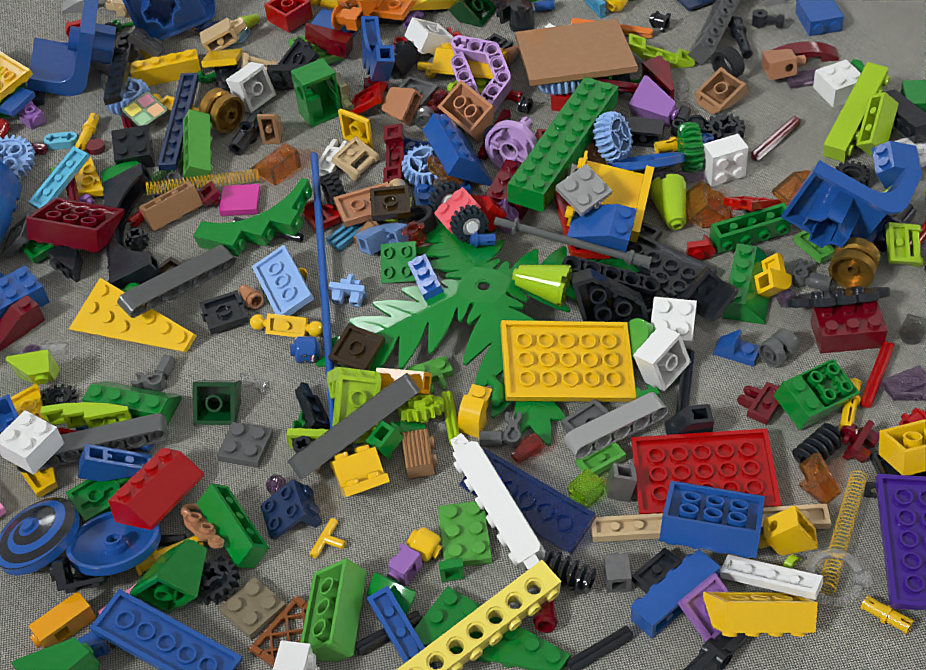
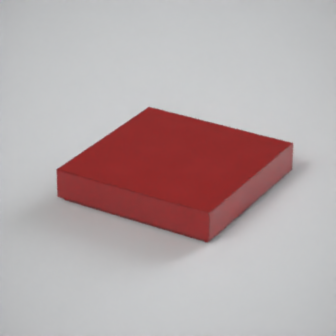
M379 81L355 94L352 100L354 109L350 112L360 114L381 103L386 87L384 81Z

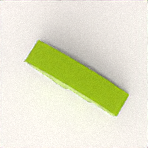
M80 402L41 406V414L44 421L52 425L66 423L68 429L87 425L90 429L132 419L128 406L109 403Z

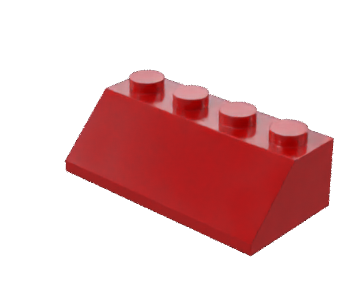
M162 448L108 500L115 522L153 530L205 476L204 472L181 451Z

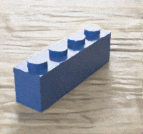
M700 549L693 554H688L680 566L676 569L672 568L660 583H655L651 586L644 597H639L631 605V621L653 639L683 612L677 602L711 574L716 573L720 578L721 566Z

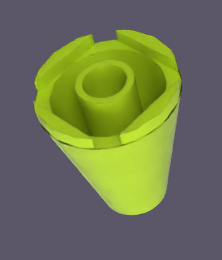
M667 174L666 178L661 180L660 177L654 179L650 184L648 193L667 227L673 230L681 229L686 224V182L683 176Z
M519 265L513 271L512 280L515 281L516 286L562 307L567 296L563 294L569 288L572 268L570 265Z

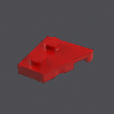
M313 199L305 204L304 211L300 214L316 232ZM322 203L324 229L342 221L339 212L334 210V206Z

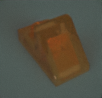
M432 154L427 159L428 169L432 174L438 175V178L433 180L434 186L439 187L438 183L441 181L444 184V180H448V182L450 180L454 181L458 185L463 183V180L460 178L448 176L437 157Z
M820 453L812 454L799 465L805 477L799 484L800 488L819 503L828 504L841 493Z

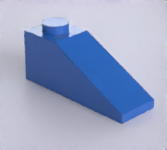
M85 443L79 460L78 478L101 482L132 477L152 458V455Z

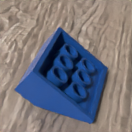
M433 113L423 132L447 175L491 186L493 180L467 137L447 115Z
M671 481L663 511L659 541L670 545L689 546L693 549L712 550L721 554L739 555L743 558H757L765 496Z

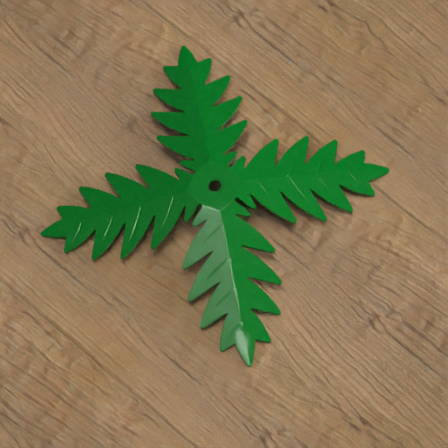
M435 215L437 220L435 228L428 234L412 238V240L433 244L417 248V255L426 254L427 257L441 258L430 261L433 270L451 272L445 275L448 279L441 281V285L444 286L442 287L444 292L425 301L418 286L403 287L402 293L416 302L407 300L375 301L373 306L389 317H354L349 319V323L381 335L386 340L372 363L370 371L382 368L392 353L398 338L399 369L402 370L416 351L427 324H429L428 353L432 354L447 333L456 310L458 309V321L462 322L470 306L472 310L468 315L467 324L471 325L478 318L479 320L469 338L463 364L467 366L489 347L480 365L475 385L486 387L489 385L486 381L491 375L498 377L502 373L499 380L505 386L501 320L536 321L515 310L523 309L524 306L518 300L508 296V294L523 302H528V298L525 296L527 294L548 306L567 313L570 312V308L565 302L561 307L516 286L515 281L512 280L513 271L519 265H539L538 249H533L525 254L511 269H509L508 261H505L498 269H495L500 264V259H492L503 248L505 244L504 239L496 241L495 246H477L475 248L466 242H461L454 233L451 234ZM496 228L493 232H490L489 230L485 229L486 234H492L495 232ZM562 246L555 250L541 265H562L564 258L567 256V247ZM610 256V259L599 261L602 264L641 273L632 264L629 266L622 259ZM481 283H487L490 286L486 290L478 289V285ZM569 284V288L563 295H567V298L577 302L573 285ZM340 336L332 338V346H335ZM325 355L316 362L317 367H326ZM505 398L504 402L500 403L499 406L492 405L491 418L497 417L513 401H506ZM516 401L514 419L517 418V412H521L522 423L519 425L521 427V434L531 427L537 437L547 446H550L552 439L550 420L561 421L566 418L561 409L553 401Z

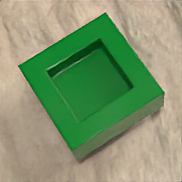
M450 558L438 562L442 583L465 579L462 558Z

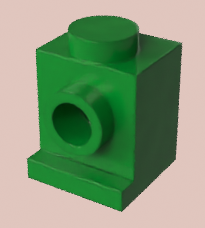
M381 420L366 442L371 447H376L378 453L391 460L392 452L404 437L400 434L402 429L391 422L389 425Z

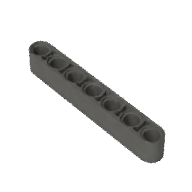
M219 245L126 291L118 298L117 304L131 318H135L230 269L235 264L236 257L223 245Z
M408 372L403 374L287 462L300 480L305 478L417 394L420 389Z
M151 414L63 434L61 437L64 445L39 470L78 462L85 443L120 450H130L163 442L168 438L166 417L162 414ZM16 465L18 471L23 473H30Z

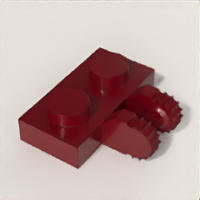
M766 382L761 390L747 385L743 389L745 395H739L737 402L748 409L747 417L768 425L780 406L774 397L779 386Z

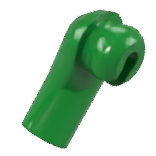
M491 375L486 381L493 389L490 403L493 406H499L505 400V386L495 375Z

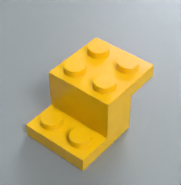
M369 444L353 448L354 453L351 454L347 452L338 453L333 456L334 460L329 461L331 470L334 471L341 494L344 497L390 482L387 473L383 471L376 447H369Z

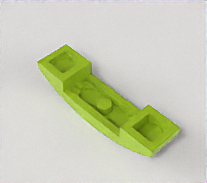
M629 33L628 45L631 51L647 61L660 55L669 62L672 68L694 67L695 60L688 56L689 51L680 48L677 53L647 45L646 38Z

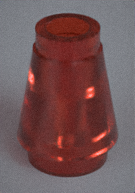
M528 434L511 453V456L516 463L520 464L541 453V449L545 445L537 434Z

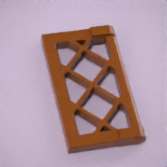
M295 595L292 601L248 648L250 653L274 667L276 659L274 658V653H277L279 648H273V638L287 636V641H290V635L302 634L303 628L289 630V620L303 618L304 626L308 603ZM296 606L302 609L300 614L289 615ZM283 621H286V631L273 633ZM267 639H270L271 649L262 650L260 646Z

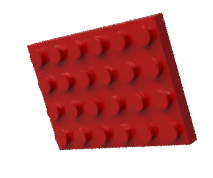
M767 428L631 437L633 463L637 476L636 491L639 515L663 513L671 481L765 496L764 507L781 506Z

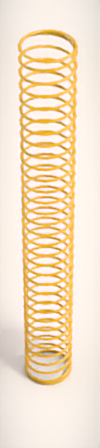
M250 169V175H249L250 183H251V172H252L251 169ZM256 169V170H255V173H257V174H256V178H257V182H259L258 169ZM243 170V176H242L243 184H244V173H245L244 170ZM246 170L245 177H246V182L248 183V180H247V171H248V170ZM253 170L252 176H253V181L255 182V179H254V170ZM236 171V177H235L236 185H237V175H238L239 183L241 184V181H240V172H241V171H239V175H238V172ZM225 172V177H224L225 186H226V175H227L226 172ZM229 172V179H228L229 186H230V176H231L232 184L234 185V183H233V173H234V172H232V176H231V173ZM218 173V179H217L218 187H219V176H220V173ZM204 175L203 186H205V179H206V176H205V175ZM197 176V183H196L197 190H198V180H199V177H198V176ZM168 179V186H167V182H166V184H165L164 193H166V186H167V190L169 191V183H170V180H169V179ZM161 180V188H160L161 194H162V185H163V181H162V180ZM150 181V189H149L148 182H146L147 195H148V189H149V193L151 192V186H152V182H151V181ZM154 181V190H153V194H154V195H155V187H156L155 181Z
M853 472L850 473L827 558L821 573L822 576L826 577L824 579L832 581L840 579L841 568H843L842 564H844L865 489L864 484L860 486L852 482H863L866 484L868 477H865V481H857L852 478L851 474ZM851 485H855L861 487L862 489L853 488L855 490H860L861 493L850 490L851 488H849V486L852 487ZM853 492V493L859 494L860 496H856V495H852V494H850V495H851V496H854V497H858L859 500H860V502H859L858 500H856V499H853V498L848 497V495H847L846 493ZM851 499V500L857 501L858 503H854V502H850V501H848V502H849V503H852V504H856L857 507H858V509H857L856 507H854V506H851V505L846 504V502H845L844 500ZM850 506L855 508L856 510H848L854 511L856 516L852 513L844 511L846 509H843L842 507ZM848 513L853 515L854 517H849L846 515L841 516L840 514ZM840 517H848L853 519L854 523L847 524L839 523L838 521H841ZM837 525H849L851 528H843L849 529V532H851V534L848 533V531L841 530ZM843 531L848 533L849 535H844L841 533L836 534L835 532ZM843 535L848 537L849 541L841 542L846 546L833 545L832 541L836 539L834 536ZM834 546H841L844 548V550L838 549ZM833 549H837V550L843 551L844 553H838V552L834 551ZM830 553H831V554H832V553H837V554H840V555L845 554V556H843V557H838V556H835V555L829 556V554H830ZM828 557H830V558H831V557L840 558L841 561L835 560V559H833V558L830 559V560H833V561H837V562H839L840 564H835V563H832V562H831V563H827V561H829ZM829 564L836 565V566H838V567H840V568H834V567L830 566ZM826 568L841 569L839 572L825 571ZM824 572H833L837 574L838 579L835 575H824ZM827 576H832V577H835L836 579H831V578H828ZM839 580L835 583H830L826 581L823 582V585L829 584L833 586L830 588H834L835 590L833 593H835L837 589L836 587L838 586L837 583L839 582Z

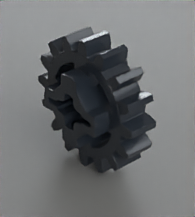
M717 113L716 117L710 116V120H706L705 128L708 129V133L713 135L714 141L735 134H739L741 138L744 137V120H739V116L733 117L732 113L730 115L723 113L720 116Z
M212 556L210 557V562H204L198 596L196 598L198 603L204 601L205 605L208 606L213 601L215 605H218L219 599L222 598L224 601H227L226 595L235 594L233 588L239 587L237 580L241 579L235 563H232L229 558L224 560L220 556L218 560H215Z

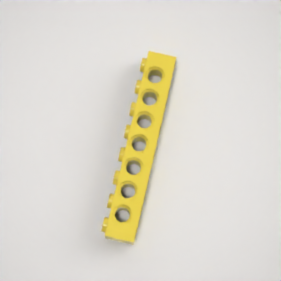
M541 560L397 670H462L463 665L467 661H474L479 658L483 653V649L488 645L494 646L497 644L505 632L508 630L513 631L519 627L523 618L527 615L531 617L536 614L541 608L540 605L547 600L549 602L553 601L560 594L561 580ZM536 588L540 593L534 595L529 593L528 590ZM516 602L520 604L521 607L518 609H512L509 607V604ZM492 617H498L502 620V622H500L499 624H493L489 621V619ZM472 632H480L483 636L479 639H474L470 634ZM457 646L462 648L463 651L460 654H453L450 649ZM437 661L441 662L443 664V667L440 669H433L430 667L431 663Z

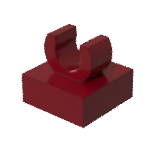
M212 181L198 191L201 201L207 207L210 204L217 206L221 202L219 197L222 195L216 184Z

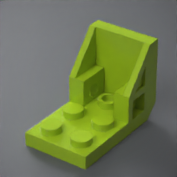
M336 367L327 372L330 398L335 399L332 427L380 392V372ZM378 423L352 443L368 444L366 440Z

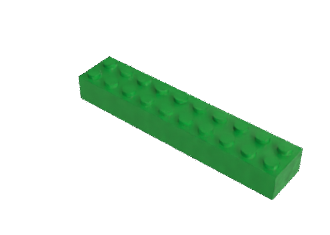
M583 78L508 182V202L540 212L545 211L557 193L555 190L556 185L567 178L569 167L572 164H577L579 157L581 158L594 138L593 130H595L593 124L596 123V118H599V115L613 111L617 105L618 86L594 80L593 78Z

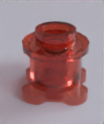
M409 222L406 228L401 230L403 235L407 234L408 242L416 241L417 247L423 245L427 239L426 234L422 231V228L425 226L423 222Z

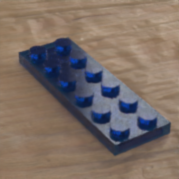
M484 448V452L534 533L572 555L596 519V513ZM465 476L459 484V486L465 491L477 497L476 492H470V490L466 486L464 480L467 479V477Z

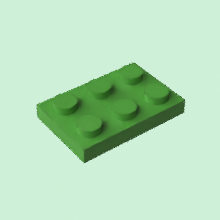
M476 501L438 506L444 561L450 558H462L463 567L492 563L485 509L481 510Z

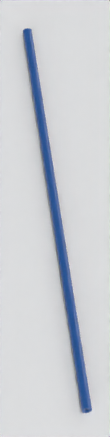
M314 152L311 153L327 379V372L334 369V362L328 359L333 346L318 154ZM327 385L330 428H332L335 399L330 398Z

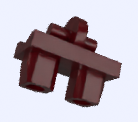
M868 420L865 426L860 427L858 430L855 424L842 426L840 430V435L843 438L842 442L844 444L850 442L842 456L845 460L848 461L853 457L863 463L868 459L871 450L862 444L864 442L872 448L879 441V434L872 430L874 422Z

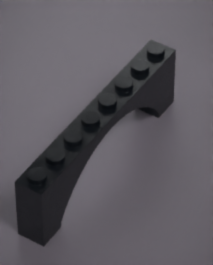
M142 163L103 182L104 206L121 208L125 212L107 244L106 253L108 258L107 270L109 272L108 282L120 290L131 282L142 284L161 274L160 262L149 250L146 252H136L126 249L124 244V230L127 219L138 200L146 192V182H148L149 188L150 181L152 182L151 173Z

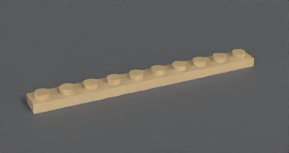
M827 504L793 505L804 514L816 529H830L831 520ZM792 506L763 507L761 533L764 532V519ZM663 513L591 517L592 541L660 538Z

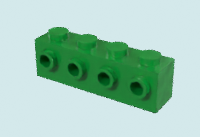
M781 203L711 224L709 238L714 244L716 253L719 254L736 249L737 243L750 245L789 233L792 223L781 218L786 204Z
M211 483L197 502V505L202 511V515L216 529V535L224 539L223 548L229 553L232 562L239 568L254 569L269 550V547L230 488L225 485Z

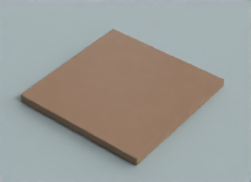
M617 18L515 32L530 86L582 80L584 77L597 78L638 72L637 63Z

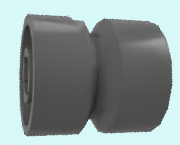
M781 328L771 338L766 339L758 346V352L761 359L767 365L777 367L797 352L800 345L793 332L786 328Z

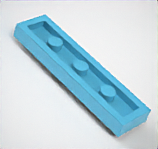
M73 146L28 203L32 207L40 209L55 197H58L90 158L88 153Z

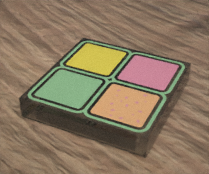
M146 91L120 109L121 114L135 127L148 125V128H150L170 114L169 110L149 91Z

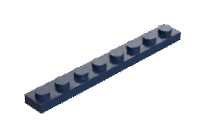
M181 73L158 161L159 171L177 170L183 147V120L188 110H192L199 81L198 73Z

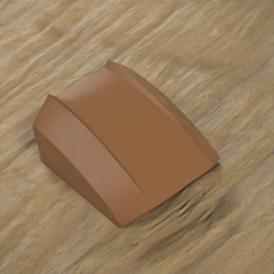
M720 67L695 92V97L699 106L709 113L715 114L737 103L749 93L746 83L738 80L724 68Z

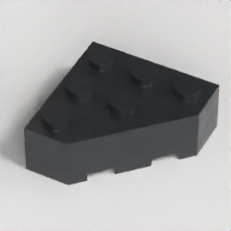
M591 268L570 274L583 322L628 323L635 318L649 322L645 303L639 292Z

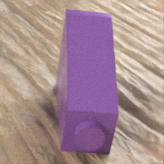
M644 75L629 102L630 112L642 118L665 120V125L670 127L672 121L675 120L679 113L676 102L654 81Z

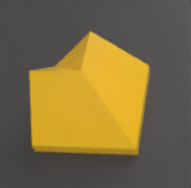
M339 109L338 113L343 139L351 141L356 136L373 149L369 119L359 114Z

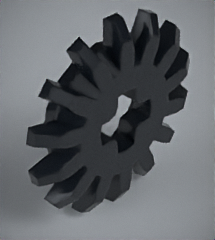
M61 384V387L54 385V388L51 390L48 388L46 390L48 393L42 394V397L45 398L42 400L43 406L76 403V400H74L78 397V394H75L76 389L71 390V385L65 388V384ZM57 397H59V398L63 397V401H62V402H59V401L56 402L55 398H57Z

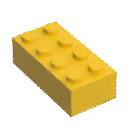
M926 419L879 431V455L901 475L912 476L926 471Z

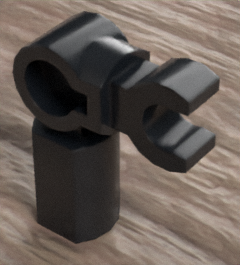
M680 107L679 113L671 125L670 132L673 136H678L679 125L688 121L691 114L690 107Z

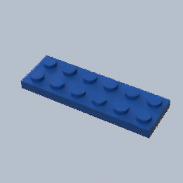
M118 589L90 627L92 633L158 670H236L242 662L241 655L121 589Z

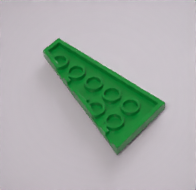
M447 586L414 630L424 647H427L481 605ZM492 617L489 619V621L493 624H499L500 622H502V620L498 617ZM519 626L513 631L508 630L502 635V639L494 646L488 645L484 648L482 655L475 661L490 663L491 661L500 663L503 667L507 668L514 666L527 670H564L567 660L571 658V655ZM472 632L470 634L474 639H479L483 636L480 632ZM455 646L450 651L453 654H460L463 649Z

